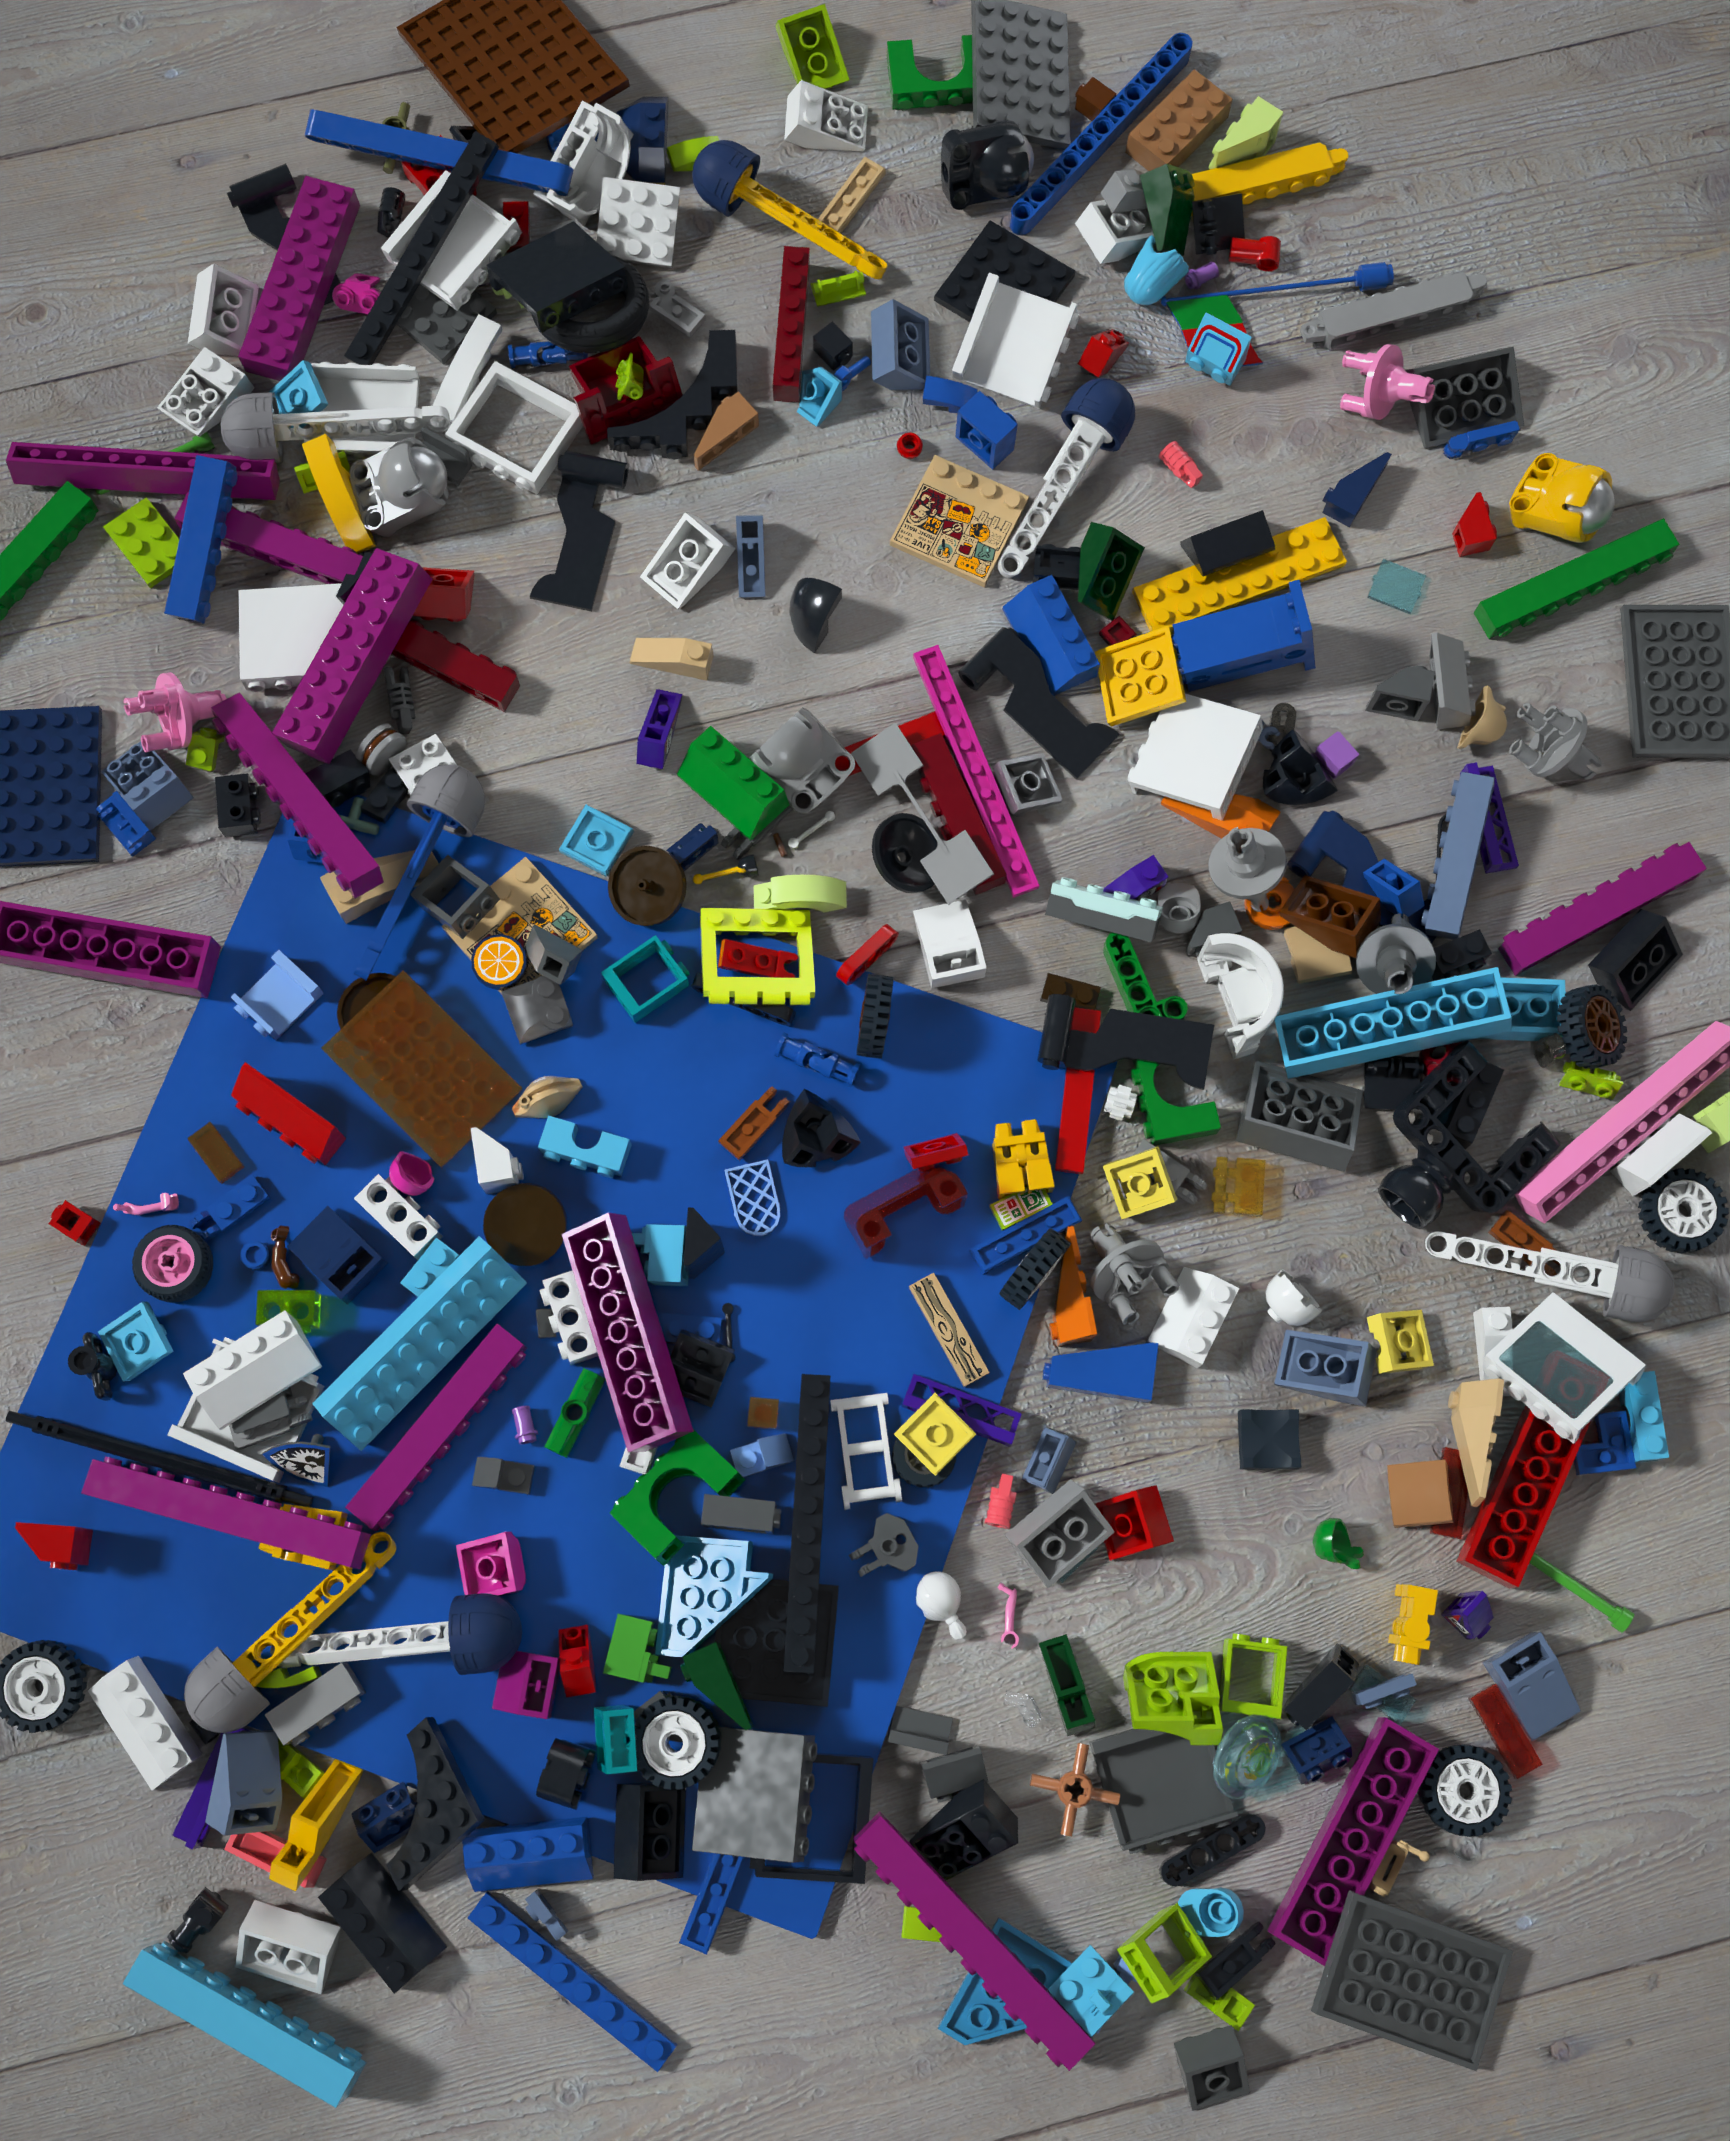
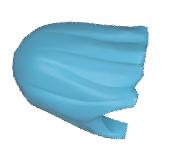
M1152 235L1145 242L1124 280L1125 292L1138 305L1156 303L1189 272V266L1175 249L1156 253L1153 249V245L1156 242Z

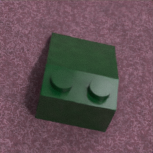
M1165 164L1140 175L1158 252L1163 253L1175 249L1177 253L1184 256L1192 213V201H1194V179L1188 170Z
M1091 522L1080 548L1078 602L1106 619L1113 621L1145 547L1114 527Z
M712 1643L683 1656L685 1663L680 1665L686 1681H692L698 1690L744 1730L753 1728L754 1725L720 1643Z

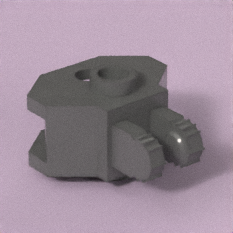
M886 1513L876 1519L874 1536L868 1540V1544L849 1554L851 1560H857L870 1550L874 1552L877 1560L861 1567L858 1571L860 1577L880 1566L883 1568L886 1565L906 1572L915 1567L919 1546L905 1521ZM898 1535L905 1537L906 1542L900 1545L896 1542Z

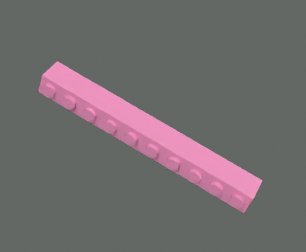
M1715 1021L1540 1168L1515 1194L1522 1211L1545 1224L1730 1067V1027Z

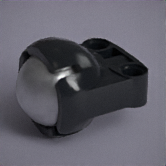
M1003 120L961 131L953 129L944 135L941 148L942 189L954 209L962 210L973 204L1016 197L1027 189L1029 175L1034 165V153L1031 144L1022 135L1014 121Z

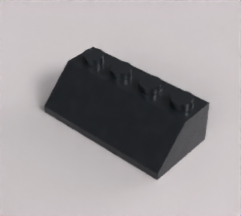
M372 1852L318 1896L322 1904L394 1994L447 1948V1945L403 1891H398L393 1878Z

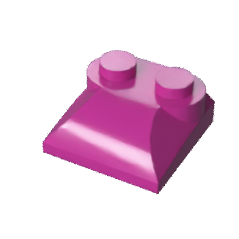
M503 1532L456 1545L465 1595L488 1593L502 1596L517 1593L523 1589L526 1582V1574L521 1547L518 1539L512 1532Z

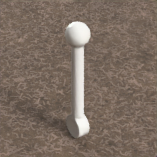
M827 811L824 818L800 836L790 838L788 841L789 847L797 849L799 842L827 821H833L835 813Z

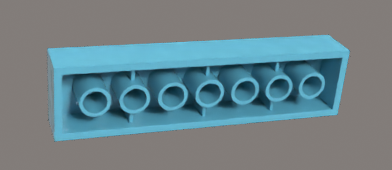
M1498 967L1414 985L1404 994H1395V991L1392 990L1276 1016L1275 1024L1288 1079L1512 1031L1511 1014Z
M479 1236L312 1404L325 1420L362 1451L527 1282Z
M168 1942L156 1943L141 1950L123 1985L335 2108L349 2097L367 2063L361 2059V2053L350 2047H346L344 2050L334 2044L336 2040L329 2034L313 2032L308 2029L309 2024L303 2019L295 2016L292 2019L282 2014L283 2009L277 2004L267 2001L266 2004L256 1999L257 1994L251 1989L241 1986L240 1989L230 1984L231 1979L218 1971H215L214 1974L204 1969L205 1964L192 1956H189L188 1959L183 1957Z

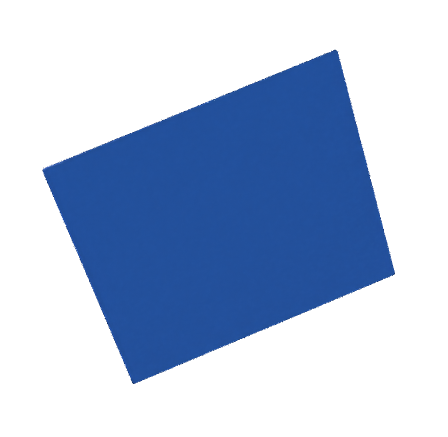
M355 795L344 801L340 806L333 807L338 815L348 817L354 798L359 797L365 801L367 797ZM397 808L386 824L361 812L359 820L379 825L377 835L353 829L350 830L373 858L416 850L429 823L416 814ZM282 813L218 957L208 999L200 998L18 1413L35 1418L39 1415L47 1419H53L54 1421H60L68 1425L287 1486L288 1490L312 1496L313 1503L310 1508L347 1513L346 1521L362 1525L361 1532L371 1534V1536L377 1532L389 1534L396 1544L394 1556L380 1569L376 1567L373 1576L321 1623L311 1635L447 1622L449 1620L452 1600L455 1596L465 1595L456 1545L503 1532H512L520 1543L526 1582L521 1591L499 1597L508 1601L519 1615L522 1625V1638L517 1651L560 1658L559 1630L588 1625L595 1668L596 1692L566 1698L561 1674L559 1673L551 1719H542L492 1709L499 1669L486 1673L460 1675L454 1667L450 1651L348 1661L349 1666L366 1692L359 1697L361 1703L347 1712L343 1708L335 1713L336 1719L322 1729L316 1726L308 1732L310 1737L299 1745L395 1782H404L408 1787L417 1790L416 1763L407 1734L424 1718L434 1717L482 1815L509 1825L588 1817L592 1856L614 1864L617 1784L653 1782L646 1780L641 1771L638 1770L635 1772L605 1774L597 1769L596 1755L592 1767H587L588 1773L591 1774L585 1791L579 1790L582 1792V1797L577 1810L537 1797L536 1791L542 1770L546 1767L548 1761L546 1758L555 1738L596 1750L594 1708L625 1705L633 1708L635 1711L662 1690L665 1694L671 1692L673 1696L690 1697L695 1701L701 1702L713 1713V1717L717 1720L719 1726L743 1728L698 1690L692 1681H686L680 1665L685 1663L683 1657L656 1655L659 1656L657 1664L669 1666L672 1669L669 1679L654 1676L652 1683H642L603 1673L618 1614L655 1622L653 1628L658 1629L665 1566L660 1564L609 1513L613 1509L615 1502L630 1492L634 1487L635 1481L642 1474L620 1467L626 1444L606 1381L590 1412L589 1420L583 1426L568 1458L544 1447L561 1414V1408L568 1400L583 1368L605 1378L599 1356L570 1365L569 1359H562L558 1348V1343L563 1342L560 1332H556V1337L540 1339L538 1336L536 1309H551L550 1305L544 1306L539 1291L544 1289L542 1280L572 1271L564 1241L552 1257L540 1264L517 1266L508 1263L527 1284L362 1451L325 1420L318 1410L314 1408L311 1414L313 1420L307 1423L299 1442L311 1443L313 1435L320 1434L324 1437L322 1445L331 1446L328 1487L304 1482L285 1473L278 1483L170 1437L167 1434L172 1424L178 1425L193 1394L183 1373L212 1355L216 1344L212 1343L213 1339L223 1342L226 1337L236 1341L286 1310L298 1321L322 1365L321 1368L311 1374L319 1377L317 1383L324 1386L323 1393L418 1298L400 1284L418 1260L354 1199L378 1174L384 1180L389 1177L390 1166L401 1151L415 1155L430 1164L432 1176L434 1177L432 1186L420 1195L409 1196L421 1207L417 1211L424 1218L430 1215L441 1226L437 1230L443 1236L440 1241L459 1255L479 1236L487 1243L483 1229L484 1215L491 1200L499 1193L486 1194L479 1185L471 1128L477 1127L507 1148L513 1157L518 1158V1162L522 1165L524 1180H519V1183H532L545 1187L560 1200L567 1216V1232L607 1213L626 1215L631 1233H642V1227H646V1224L687 1226L688 1207L694 1208L721 1238L725 1253L695 1279L688 1278V1286L654 1285L647 1281L656 1312L722 1318L720 1344L727 1346L726 1320L722 1307L724 1304L730 1303L734 1308L731 1314L732 1349L735 1350L736 1358L733 1362L729 1363L712 1408L683 1397L692 1428L734 1468L735 1465L730 1450L757 1442V1439L783 1433H786L794 1461L744 1477L745 1481L730 1496L775 1501L776 1509H781L782 1513L780 1529L774 1528V1535L703 1527L701 1519L704 1494H718L706 1482L694 1476L676 1478L665 1486L658 1499V1514L662 1523L677 1536L753 1542L750 1572L771 1573L774 1580L789 1581L801 1375H831L819 1584L839 1586L828 1707L743 1699L754 1725L749 1730L813 1735L817 1744V1753L871 1756L873 1758L874 1771L926 1620L922 1609L916 1604L918 1584L924 1575L935 1571H943L988 1440L987 1438L975 1435L956 1455V1463L948 1478L939 1485L937 1484L930 1488H919L906 1483L898 1475L897 1470H895L892 1453L897 1437L894 1433L915 1413L902 1407L913 1374L1000 1405L1040 1287L1026 1304L1018 1310L999 1293L1030 1250L982 1274L969 1249L1002 1232L989 1207L990 1204L1000 1200L997 1194L992 1147L996 1124L1011 1123L1012 1136L1023 1135L1021 1122L1036 1119L1040 1133L1044 1132L1055 1186L1053 1192L1047 1194L1052 1204L1067 1196L1071 1199L1079 1174L1055 1171L1066 1068L1059 1067L1058 1070H1049L1043 1068L1042 1063L1038 1062L1042 1032L894 980L890 1017L882 1059L857 1055L862 1003L868 974L874 973L865 971L851 985L847 986L836 977L843 963L813 953L815 997L810 998V1005H790V999L785 998V1005L796 1012L791 1026L778 1024L730 1004H709V997H703L702 993L691 987L696 973H702L700 913L681 907L670 920L656 926L636 925L628 922L616 912L610 901L608 881L474 834L471 837H462L442 830L432 850L438 863L449 855L491 886L524 857H527L597 934L598 938L583 950L575 972L561 985L559 984L573 1026L520 1044L503 996L498 990L488 988L478 981L472 970L471 960L442 929L441 926L443 924L425 912L410 895L370 974L387 973L407 983L418 1000L420 1009L419 1022L414 1034L401 1047L385 1053L366 1052L355 1047L342 1033L337 1019V1008L345 989L353 981L360 978L354 975V972L390 901L346 924L320 879L321 876L329 873L323 863L293 858L287 839L294 821L292 819L287 820ZM462 878L436 906L452 917L473 895L477 888ZM722 932L721 935H716L718 977H757L718 968L721 943L724 939L776 951L782 950L795 953L798 956L796 946L756 932H750L748 935ZM656 935L661 942L666 940L674 952L671 956L675 962L681 961L690 974L687 976L689 986L634 1023L604 982L601 972ZM280 950L318 985L324 994L275 1040L270 1034L266 1038L253 1027L257 1022L250 1016L244 1019L234 1009L237 1004L231 996L235 993L241 999L276 964L271 957ZM656 952L619 977L639 1006L677 981ZM798 959L789 964L784 963V969L794 974L795 978H799ZM786 1033L789 1038L801 1043L808 1042L825 1050L828 1054L835 1053L839 1055V1059L851 1064H861L853 1086L849 1087L846 1082L837 1078H827L820 1074V1072L796 1065V1061L784 1056H774L782 1034ZM809 1052L808 1061L813 1056L814 1052ZM1117 1061L1095 1069L1086 1153ZM245 1062L334 1125L344 1135L346 1140L326 1165L319 1160L315 1164L301 1154L304 1151L301 1147L295 1145L291 1148L279 1139L282 1134L276 1129L269 1132L257 1123L260 1119L253 1113L247 1116L235 1107L238 1102L231 1094L241 1067ZM544 1076L578 1078L583 1088L560 1114L553 1117L576 1124L578 1132L575 1138V1145L582 1149H590L596 1146L602 1131L629 1139L632 1146L622 1176L614 1175L613 1178H608L597 1174L598 1170L587 1167L586 1170H581L570 1166V1161L560 1159L559 1162H553L545 1159L538 1145L547 1118L515 1117L512 1107L525 1089L534 1080ZM773 1086L777 1090L776 1095L764 1107L771 1112L778 1102L784 1098H787L790 1104L777 1117V1121L739 1161L718 1141L755 1100L758 1101ZM804 1089L828 1102L853 1127L861 1143L851 1153L835 1162L831 1158L816 1162V1167H795L784 1163L782 1140L785 1126L793 1105ZM955 1133L959 1134L967 1146L968 1156L962 1157L960 1162L946 1164L945 1161L934 1164V1168L926 1171H918V1168L913 1169L904 1152L905 1146ZM768 1159L778 1202L780 1203V1219L772 1232L764 1236H753L745 1233L737 1223L724 1170ZM758 1165L750 1168L759 1172L763 1165ZM766 1166L762 1175L770 1179ZM744 1169L733 1171L732 1173L739 1177ZM747 1170L742 1179L751 1184L756 1175ZM251 1174L254 1175L270 1196V1199L226 1232L222 1231L207 1242L213 1256V1271L205 1288L193 1298L175 1303L161 1301L147 1294L136 1282L132 1269L134 1251L140 1240L147 1233L165 1225H179L191 1229L188 1223L199 1213L206 1211L205 1208ZM729 1175L732 1188L737 1180ZM759 1177L754 1186L763 1191L768 1182ZM740 1182L735 1191L744 1196L749 1187ZM770 1186L766 1193L774 1198L772 1186ZM752 1189L747 1198L756 1203L761 1194ZM400 1190L398 1191L404 1199L408 1196ZM378 1191L374 1197L375 1202L380 1203L384 1201L387 1197V1191ZM168 1193L169 1195L176 1193L178 1195L179 1208L173 1211L161 1210L143 1215H132L113 1209L115 1204L123 1205L126 1202L138 1206L161 1202L160 1194ZM733 1194L735 1205L737 1207V1205L741 1201V1198ZM763 1197L759 1205L768 1210L773 1201ZM744 1201L739 1210L749 1214L753 1205ZM775 1204L773 1209L771 1210V1213L777 1216V1207ZM327 1206L388 1262L348 1305L339 1299L287 1247ZM756 1208L751 1217L760 1222L765 1213ZM398 1210L394 1215V1221H403L407 1216V1210ZM738 1213L739 1220L743 1224L746 1217ZM768 1215L763 1224L771 1228L775 1224L776 1219ZM211 1218L201 1227L191 1230L201 1235L202 1232L215 1225L216 1222ZM749 1220L745 1228L754 1232L758 1225ZM279 1226H289V1232L285 1240V1248H287L286 1262L290 1273L299 1275V1285L295 1289L282 1288L272 1269V1250L275 1247L276 1241L271 1240V1232ZM761 1227L758 1232H764L766 1230ZM418 1229L414 1234V1240L422 1241L425 1239L427 1229ZM250 1241H260L270 1249V1262L261 1270H251L241 1261V1250ZM636 1247L644 1271L645 1262L649 1260V1255L640 1253L641 1248ZM932 1273L937 1277L990 1372L966 1387H963L909 1289L910 1285ZM559 1285L554 1289L553 1295L557 1298H564L568 1295L569 1288L565 1285ZM149 1302L159 1324L164 1326L167 1332L165 1336L174 1352L162 1358L130 1381L123 1382L117 1371L116 1376L110 1380L112 1398L108 1401L98 1399L94 1393L92 1380L86 1375H78L70 1370L68 1366L70 1353L75 1348L84 1346L83 1335L87 1332H92L99 1336L103 1353L109 1355L98 1331L139 1303ZM567 1312L562 1317V1322L566 1325H573L578 1321V1315L575 1312ZM499 1324L527 1348L524 1352L526 1354L525 1359L517 1368L511 1367L505 1375L508 1377L506 1382L498 1391L493 1389L488 1395V1404L480 1413L477 1414L475 1412L468 1420L470 1425L461 1436L456 1435L449 1443L451 1445L449 1452L441 1460L437 1458L430 1466L433 1469L430 1475L422 1483L418 1481L411 1489L414 1493L407 1503L403 1506L399 1504L392 1512L394 1518L390 1524L384 1529L380 1527L378 1531L372 1530L345 1507L494 1326ZM579 1338L572 1342L571 1348L575 1352H583L587 1348L588 1343L584 1339ZM666 1343L671 1356L675 1344ZM917 1382L912 1395L927 1400L932 1396V1393L928 1386ZM934 1389L937 1395L942 1393V1391ZM887 1393L889 1404L883 1405L893 1479L899 1478L902 1502L896 1503L895 1497L850 1503V1509L844 1510L841 1486H847L838 1412L831 1411L830 1400ZM947 1394L940 1397L952 1410L960 1407L955 1396ZM961 1399L963 1405L969 1403V1401ZM974 1404L965 1408L969 1417L978 1420L987 1417L983 1407ZM530 1406L534 1430L538 1431V1435H536L537 1440L521 1445L519 1440L515 1439L517 1430L512 1409ZM573 1406L568 1412L569 1419L573 1421L580 1419L583 1414L582 1407ZM877 1406L843 1410L848 1444L882 1440ZM988 1409L990 1415L996 1413V1411ZM12 1424L0 1451V1632L28 1643L40 1640L56 1641L55 1644L62 1643L67 1646L66 1650L72 1649L76 1653L75 1659H80L82 1663L107 1673L126 1660L139 1656L163 1694L185 1702L184 1692L187 1679L192 1670L216 1647H219L234 1662L290 1609H293L333 1572V1570L272 1557V1554L259 1549L260 1542L81 1494L92 1459L103 1462L106 1456L121 1460V1467L130 1469L131 1463L149 1468L147 1474L156 1476L157 1471L175 1475L173 1481L183 1483L184 1478L201 1482L200 1488L209 1490L210 1485L228 1489L226 1495L235 1498L237 1492L255 1497L253 1502L263 1505L265 1499L263 1497L64 1440L54 1439L50 1436L47 1437L42 1434L33 1433L30 1428ZM675 1440L657 1447L650 1470L654 1466L656 1459L661 1454L667 1453L674 1446ZM883 1451L849 1456L854 1490L888 1486ZM477 1457L499 1458L505 1461L534 1465L535 1469L530 1495L472 1486ZM286 1501L280 1503L281 1507H283L284 1504L297 1505ZM888 1513L903 1519L919 1546L915 1567L903 1572L888 1565L883 1568L880 1566L860 1577L858 1573L860 1568L868 1563L871 1564L877 1558L872 1550L857 1560H851L849 1554L868 1544V1540L873 1538L875 1523L878 1517ZM16 1522L92 1529L93 1535L88 1565H78L77 1570L50 1568V1562L40 1561L15 1529ZM898 1535L896 1542L902 1545L906 1542V1539L903 1535ZM388 1541L377 1543L374 1552L383 1553L388 1548ZM362 1562L361 1569L352 1568V1573L360 1574L363 1572L366 1562ZM337 1582L333 1584L330 1588V1595L339 1594L343 1590V1583ZM324 1595L321 1597L326 1604L329 1602ZM314 1605L309 1609L313 1614L318 1611ZM292 1624L285 1629L284 1637L294 1636L297 1633L298 1625ZM716 1631L695 1651L715 1643ZM436 1635L424 1638L423 1642L434 1639ZM401 1638L395 1641L394 1644H401L405 1642L407 1638ZM656 1641L654 1647L649 1646L647 1651L653 1653V1655H655ZM343 1644L336 1650L345 1649L349 1644ZM267 1646L263 1649L261 1653L262 1659L272 1657L270 1653L272 1646ZM314 1647L310 1649L307 1653H313L319 1650L321 1647ZM255 1659L252 1661L257 1667L260 1666ZM342 1662L318 1665L301 1663V1666L288 1667L287 1670L291 1677L312 1666H319L321 1674L324 1675ZM312 1682L284 1688L256 1687L270 1704L247 1726L261 1731L274 1730L265 1714ZM626 1736V1744H627V1743H629V1741H630V1738H629L628 1736ZM669 1741V1745L674 1750H681L683 1742ZM813 1763L812 1774L815 1778L813 1791L810 1793L809 1805L812 1808V1817L810 1823L807 1824L806 1837L809 1839V1850L804 1858V1862L791 1863L765 1859V1865L840 1869L854 1830L857 1765ZM699 1782L686 1787L683 1878L657 1880L698 1896L714 1853L692 1851ZM745 1857L726 1907L804 1937L815 1938L822 1923L835 1882L756 1877L754 1874L755 1869L749 1868L750 1858Z

